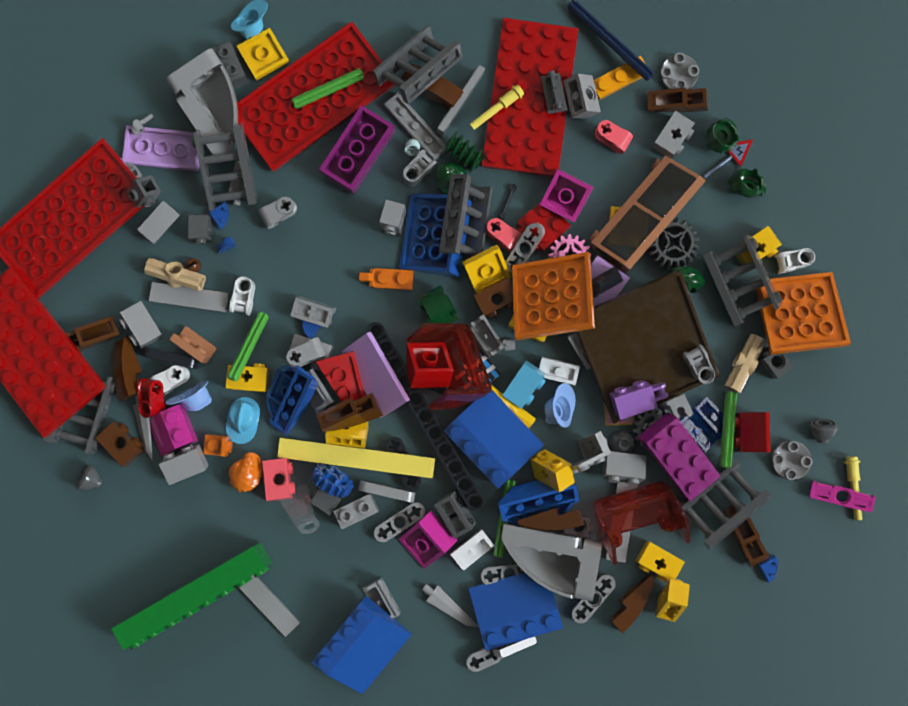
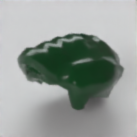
M729 118L720 119L712 123L706 134V146L709 147V150L722 154L723 152L731 151L737 145L740 136L737 134L735 123Z
M451 162L438 166L435 174L438 190L448 195L451 175L466 174L464 168Z
M740 168L728 180L731 189L738 195L751 198L764 196L766 193L764 178L758 174L757 168L753 170Z
M690 266L672 268L668 272L669 274L678 269L681 270L688 291L693 294L698 292L705 283L701 273Z

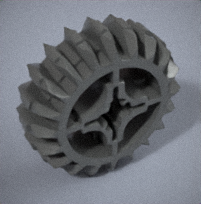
M677 217L674 219V222L671 221L660 234L661 240L664 242V248L662 250L659 248V236L648 248L653 250L649 253V256H656L653 262L655 263L660 260V267L666 263L668 270L672 267V264L673 268L679 267V264L680 266H686V262L691 263L693 261L691 257H696L697 255L694 250L699 249V246L694 244L699 241V238L693 237L697 234V231H690L693 226L690 224L686 227V220H683L680 224ZM674 229L679 231L680 233L677 235H672L670 232H666L665 230ZM683 237H685L687 241L686 251L684 250V247L682 245ZM679 238L674 246L667 249L670 242ZM668 252H673L676 255L679 254L681 257L670 258L666 256V254Z

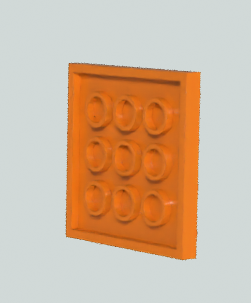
M589 252L512 265L514 331L516 340L595 328Z
M833 272L770 279L775 292L778 291L783 300L781 302L782 307L775 309L773 304L760 309L770 355L845 347L851 344ZM765 286L756 289L758 301L769 297Z

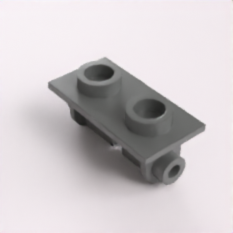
M555 71L547 72L548 75L541 76L548 114L567 111L560 73L555 74Z

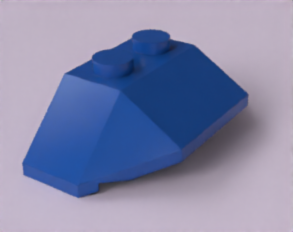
M278 367L266 395L268 411L271 417L270 424L285 436L289 434L305 413L318 386L316 379L301 367Z
M536 480L513 486L498 502L502 521L519 525L518 520L554 508H559L561 515L565 514L574 503L579 501L576 483L558 492L543 482Z

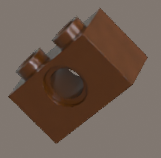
M509 278L473 296L481 314L491 319L500 314L499 310L503 308L509 310L514 307L513 286ZM494 295H499L502 298V303L496 305L492 302L491 298Z
M112 422L96 439L121 467H128L145 451L141 447L143 444L137 437H132L128 433L129 428L123 422ZM120 438H124L125 440V446L123 448H120L118 445V441Z

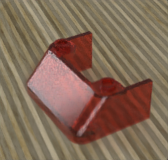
M423 323L406 339L407 342H445L454 369L450 382L451 389H447L437 400L429 405L430 410L454 409L485 397L491 392L492 386L472 330L467 325Z
M656 482L598 499L594 503V513L601 538L613 565L617 564L616 548L623 543L621 534L658 523L659 527L664 531L672 532L679 530L686 544L690 543L689 519L670 486L665 482Z

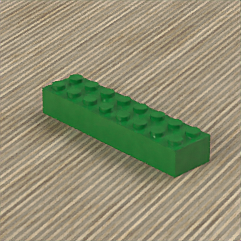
M259 543L111 628L122 650L128 647L133 650L148 639L150 640L165 631L164 626L166 629H169L182 621L181 616L186 619L199 611V606L203 609L218 600L216 598L217 595L219 598H222L235 590L233 586L236 585L239 588L251 581L252 575L255 578L269 570L268 566L273 562L262 543Z

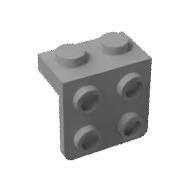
M601 431L576 441L584 459L571 465L572 472L575 474L590 468L589 466L605 461V456L611 454L607 440Z

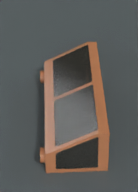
M665 156L662 160L658 158L651 166L654 170L600 232L596 230L589 238L592 241L589 247L624 274L633 267L706 181L697 173L668 156Z

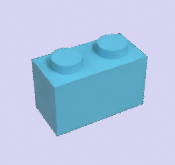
M526 360L502 396L521 409L525 404L529 406L535 397L532 393L536 388L540 390L546 380L543 378L546 373Z

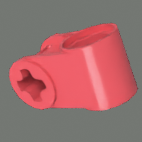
M609 120L601 121L594 132V136L599 142L619 154H624L633 139V135L629 131L620 128Z
M498 218L491 219L487 224L486 235L508 252H512L522 234ZM498 226L497 230L493 232L492 227Z

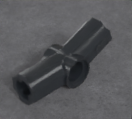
M616 266L592 279V283L597 284L599 287V291L593 293V298L598 297L600 294L624 281Z

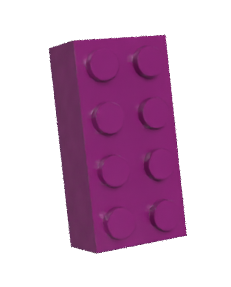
M361 105L319 168L321 175L354 195L395 133L394 125Z
M669 412L638 436V439L678 492L690 502L720 477L680 420Z

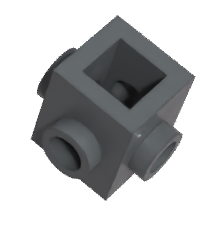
M150 175L133 180L127 193L136 208L142 206L150 207L155 203L161 190L153 176Z

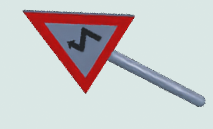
M753 139L738 142L731 151H728L730 155L703 175V178L710 176L732 158L741 167Z

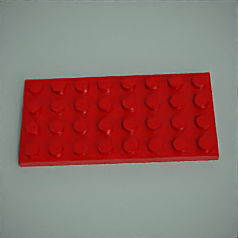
M503 18L490 108L499 102V98L509 92L513 85H519L524 95L522 99H517L508 108H502L488 119L483 156L487 155L482 161V167L554 177L560 165L567 111L548 114L541 76L548 75L547 72L555 71V74L560 73L566 106L568 108L564 80L572 77L579 28Z
M350 22L237 102L238 124L243 123L244 133L271 170L275 172L356 114L361 105L367 106L395 86V84L387 80L381 86L377 85L373 70L382 63V60L355 24ZM356 69L362 70L363 80L299 109L295 108L292 102L294 97Z
M101 138L0 228L1 259L9 268L14 267L38 298L42 297L142 208H136L127 193L131 182L138 177L109 143Z
M10 267L0 275V381L42 437L46 438L107 386L14 267Z

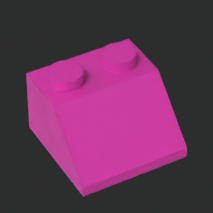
M557 169L540 205L575 222L594 186Z
M182 405L173 406L150 418V429L161 457L198 442L187 411Z
M432 510L398 539L423 569L445 554L458 541L456 538L454 539L451 532Z

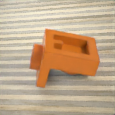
M205 435L204 454L226 457L232 452L233 442L230 441V436Z

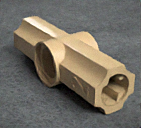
M149 258L144 269L145 274L165 280L169 286L174 288L184 286L201 291L206 281L205 275L184 269L183 265L179 262L165 263Z
M754 334L749 335L742 351L737 354L733 361V369L724 384L727 389L741 393L748 377L752 375L758 365L757 359L766 343L762 337Z

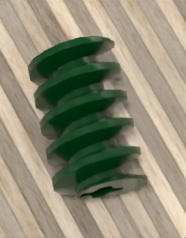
M455 131L446 143L444 153L452 151L451 158L458 156L457 162L459 163L464 160L463 167L471 165L469 172L477 169L487 154L481 157L482 150L479 149L475 152L476 145L468 147L470 141L462 142L464 136L461 135L456 138L457 131Z

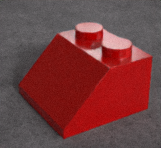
M445 342L407 343V376L410 387H449L454 369Z
M770 412L736 413V437H734L733 443L736 452H771Z

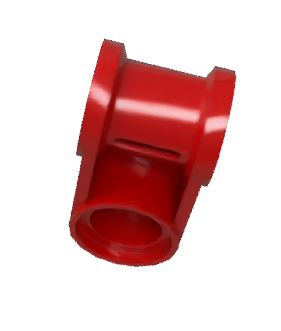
M140 379L136 385L138 409L142 417L149 418L166 409L163 383L159 380Z

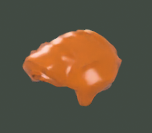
M248 452L242 459L234 462L230 467V485L238 490L239 493L251 491L260 484L263 476L261 458L255 453Z

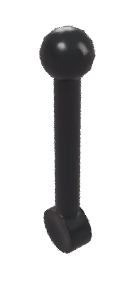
M515 184L509 186V194L501 213L497 216L502 221L505 219L504 214L511 196L517 189Z

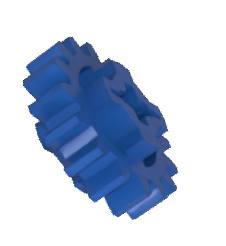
M323 463L317 465L311 474V480L316 482L315 485L321 488V491H326L331 496L348 497L354 487L353 481L349 479L350 476L344 473V471H340L336 466H330V464L327 466Z

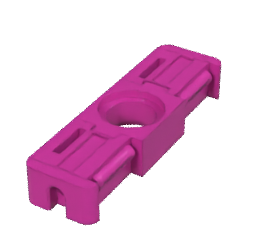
M816 480L812 481L811 490L809 491V496L813 499L866 512L873 511L876 499L873 494L868 495L855 492L854 489L834 484L831 486L819 482L816 483ZM839 491L847 492L848 497L845 501L837 500L836 494Z

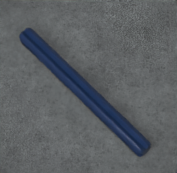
M572 0L568 4V9L646 81L653 77L654 71L577 0Z

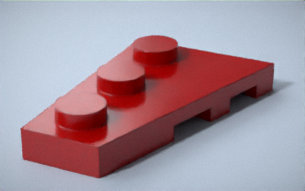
M354 351L315 361L341 402L353 398L355 401L365 396Z

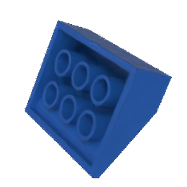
M410 194L399 269L460 277L464 253L443 254L439 252L448 195ZM468 199L467 205L471 207L472 201ZM466 213L464 224L468 226L469 214ZM463 233L461 244L464 245L466 241V233Z
M490 387L444 430L498 489L544 446L540 439Z
M525 572L518 573V576L514 574L503 578L504 580L502 578L498 579V582L486 585L483 583L468 588L486 651L563 628L553 592L535 582Z
M365 596L317 654L312 663L327 676L363 694L412 633L394 618L390 617L387 612L369 597Z

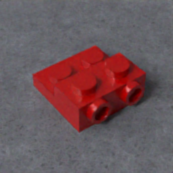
M540 203L516 224L517 230L521 234L532 223L537 222L543 225L545 234L535 249L536 251L540 250L542 253L571 227L561 215L541 206ZM537 227L531 229L533 231V234L529 238L530 240H532V238L535 235H539V233L537 232Z

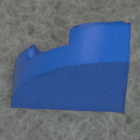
M223 202L214 210L208 212L217 226L222 229L229 218V210L226 203Z
M227 237L222 240V244H217L216 249L220 254L236 247V244L231 237Z
M303 320V330L308 338L312 339L321 326Z
M775 555L757 564L768 583L774 579L777 572L778 559Z

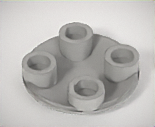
M679 52L664 61L661 66L660 76L663 84L668 89L686 87L689 90L697 82L700 70L691 57Z
M797 441L782 442L774 449L771 458L774 471L780 477L787 480H796L803 477L813 463L808 449Z

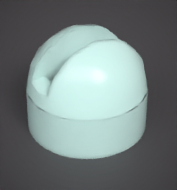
M410 139L405 144V153L409 156H416L420 152V144L416 139Z

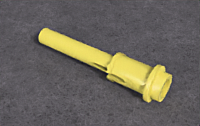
M513 85L509 92L499 98V102L470 123L471 128L475 130L502 108H508L517 99H522L524 92L521 87Z
M858 456L845 457L846 461H844V464H846L847 481H850L851 489L859 492L858 481L861 480L859 473L860 460H858ZM853 508L854 520H862V511Z

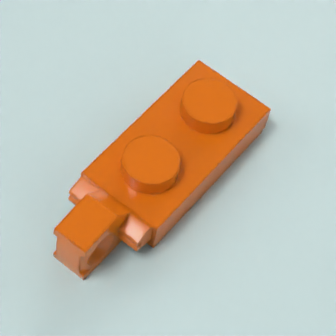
M375 268L370 269V273L360 272L359 280L360 282H369V287L376 289L412 291L414 271Z

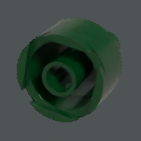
M442 285L420 295V298L417 300L420 308L428 314L426 320L429 326L437 330L459 320V317L455 315L457 312L449 296L443 292L444 288Z

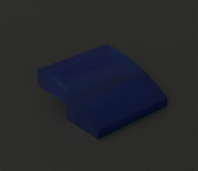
M705 397L691 409L693 415L684 416L680 420L703 453L718 439L722 438L724 414L708 397Z

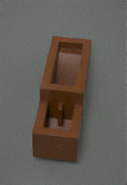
M412 63L410 64V65H412L413 67L417 68L418 70H420V69L422 68V67L417 66V65H415V64H412ZM405 71L401 79L407 81L413 75ZM440 77L422 92L424 98L454 107L464 92L453 83Z
M685 87L647 91L648 111H709L707 88L687 90Z
M113 316L75 328L74 331L66 333L80 352L120 335Z
M125 336L115 343L113 353V378L119 401L130 399L137 395L136 385L138 379L136 375L142 372L129 336Z
M370 393L355 401L353 398L345 400L317 413L316 416L321 430L327 432L360 425L383 416L378 400L373 393Z
M733 506L723 509L726 517L732 518L737 514ZM749 517L734 529L732 533L749 568L768 560L769 555Z
M559 508L518 520L519 525L540 530H562L585 525L580 510L561 515Z
M649 573L619 599L624 606L609 618L622 634L634 623L648 600L654 582L653 576Z

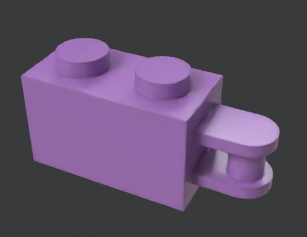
M640 380L634 382L632 386L616 388L614 392L609 393L615 415L622 420L658 408L656 402L668 397V393L664 389L666 387L665 383L661 382L650 385L647 381Z

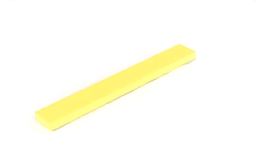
M280 438L277 455L278 458L433 478L435 458L288 438Z

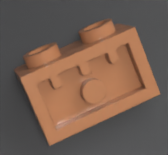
M187 326L184 327L179 335L174 333L169 339L204 364H207L217 351L214 345Z

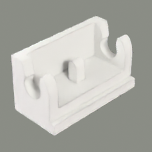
M481 528L453 550L450 555L461 569L465 570L495 545Z

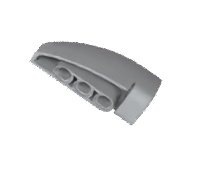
M212 48L204 51L165 79L175 95L179 96L176 98L177 102L195 129L200 130L201 137L230 133L233 130V126L238 124L237 99L232 82L224 65ZM231 140L206 145L213 155L233 152L235 142Z
M504 524L502 541L514 561L529 577L541 586L561 596L593 601L602 541L585 538L584 545L582 546L583 537L552 530L534 529L521 525Z

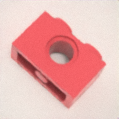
M287 458L262 461L266 501L293 499V494H295L296 490L295 483L291 482V474L294 473L292 462L289 463ZM282 474L284 482L281 485H277L275 478Z

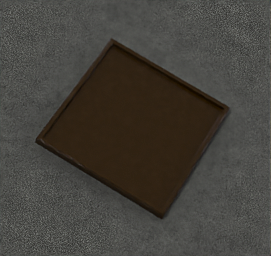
M679 269L593 307L595 328L576 331L613 424L622 421L615 415L609 395L616 388L629 387L634 382L640 380L647 381L650 385L664 382L666 385L664 389L668 393V397L656 402L660 404L702 385V382L692 376L682 355L683 352L688 353L697 348L699 344L705 348L708 354L709 361L715 371V378L720 377L684 277ZM706 369L701 372V378L706 375Z

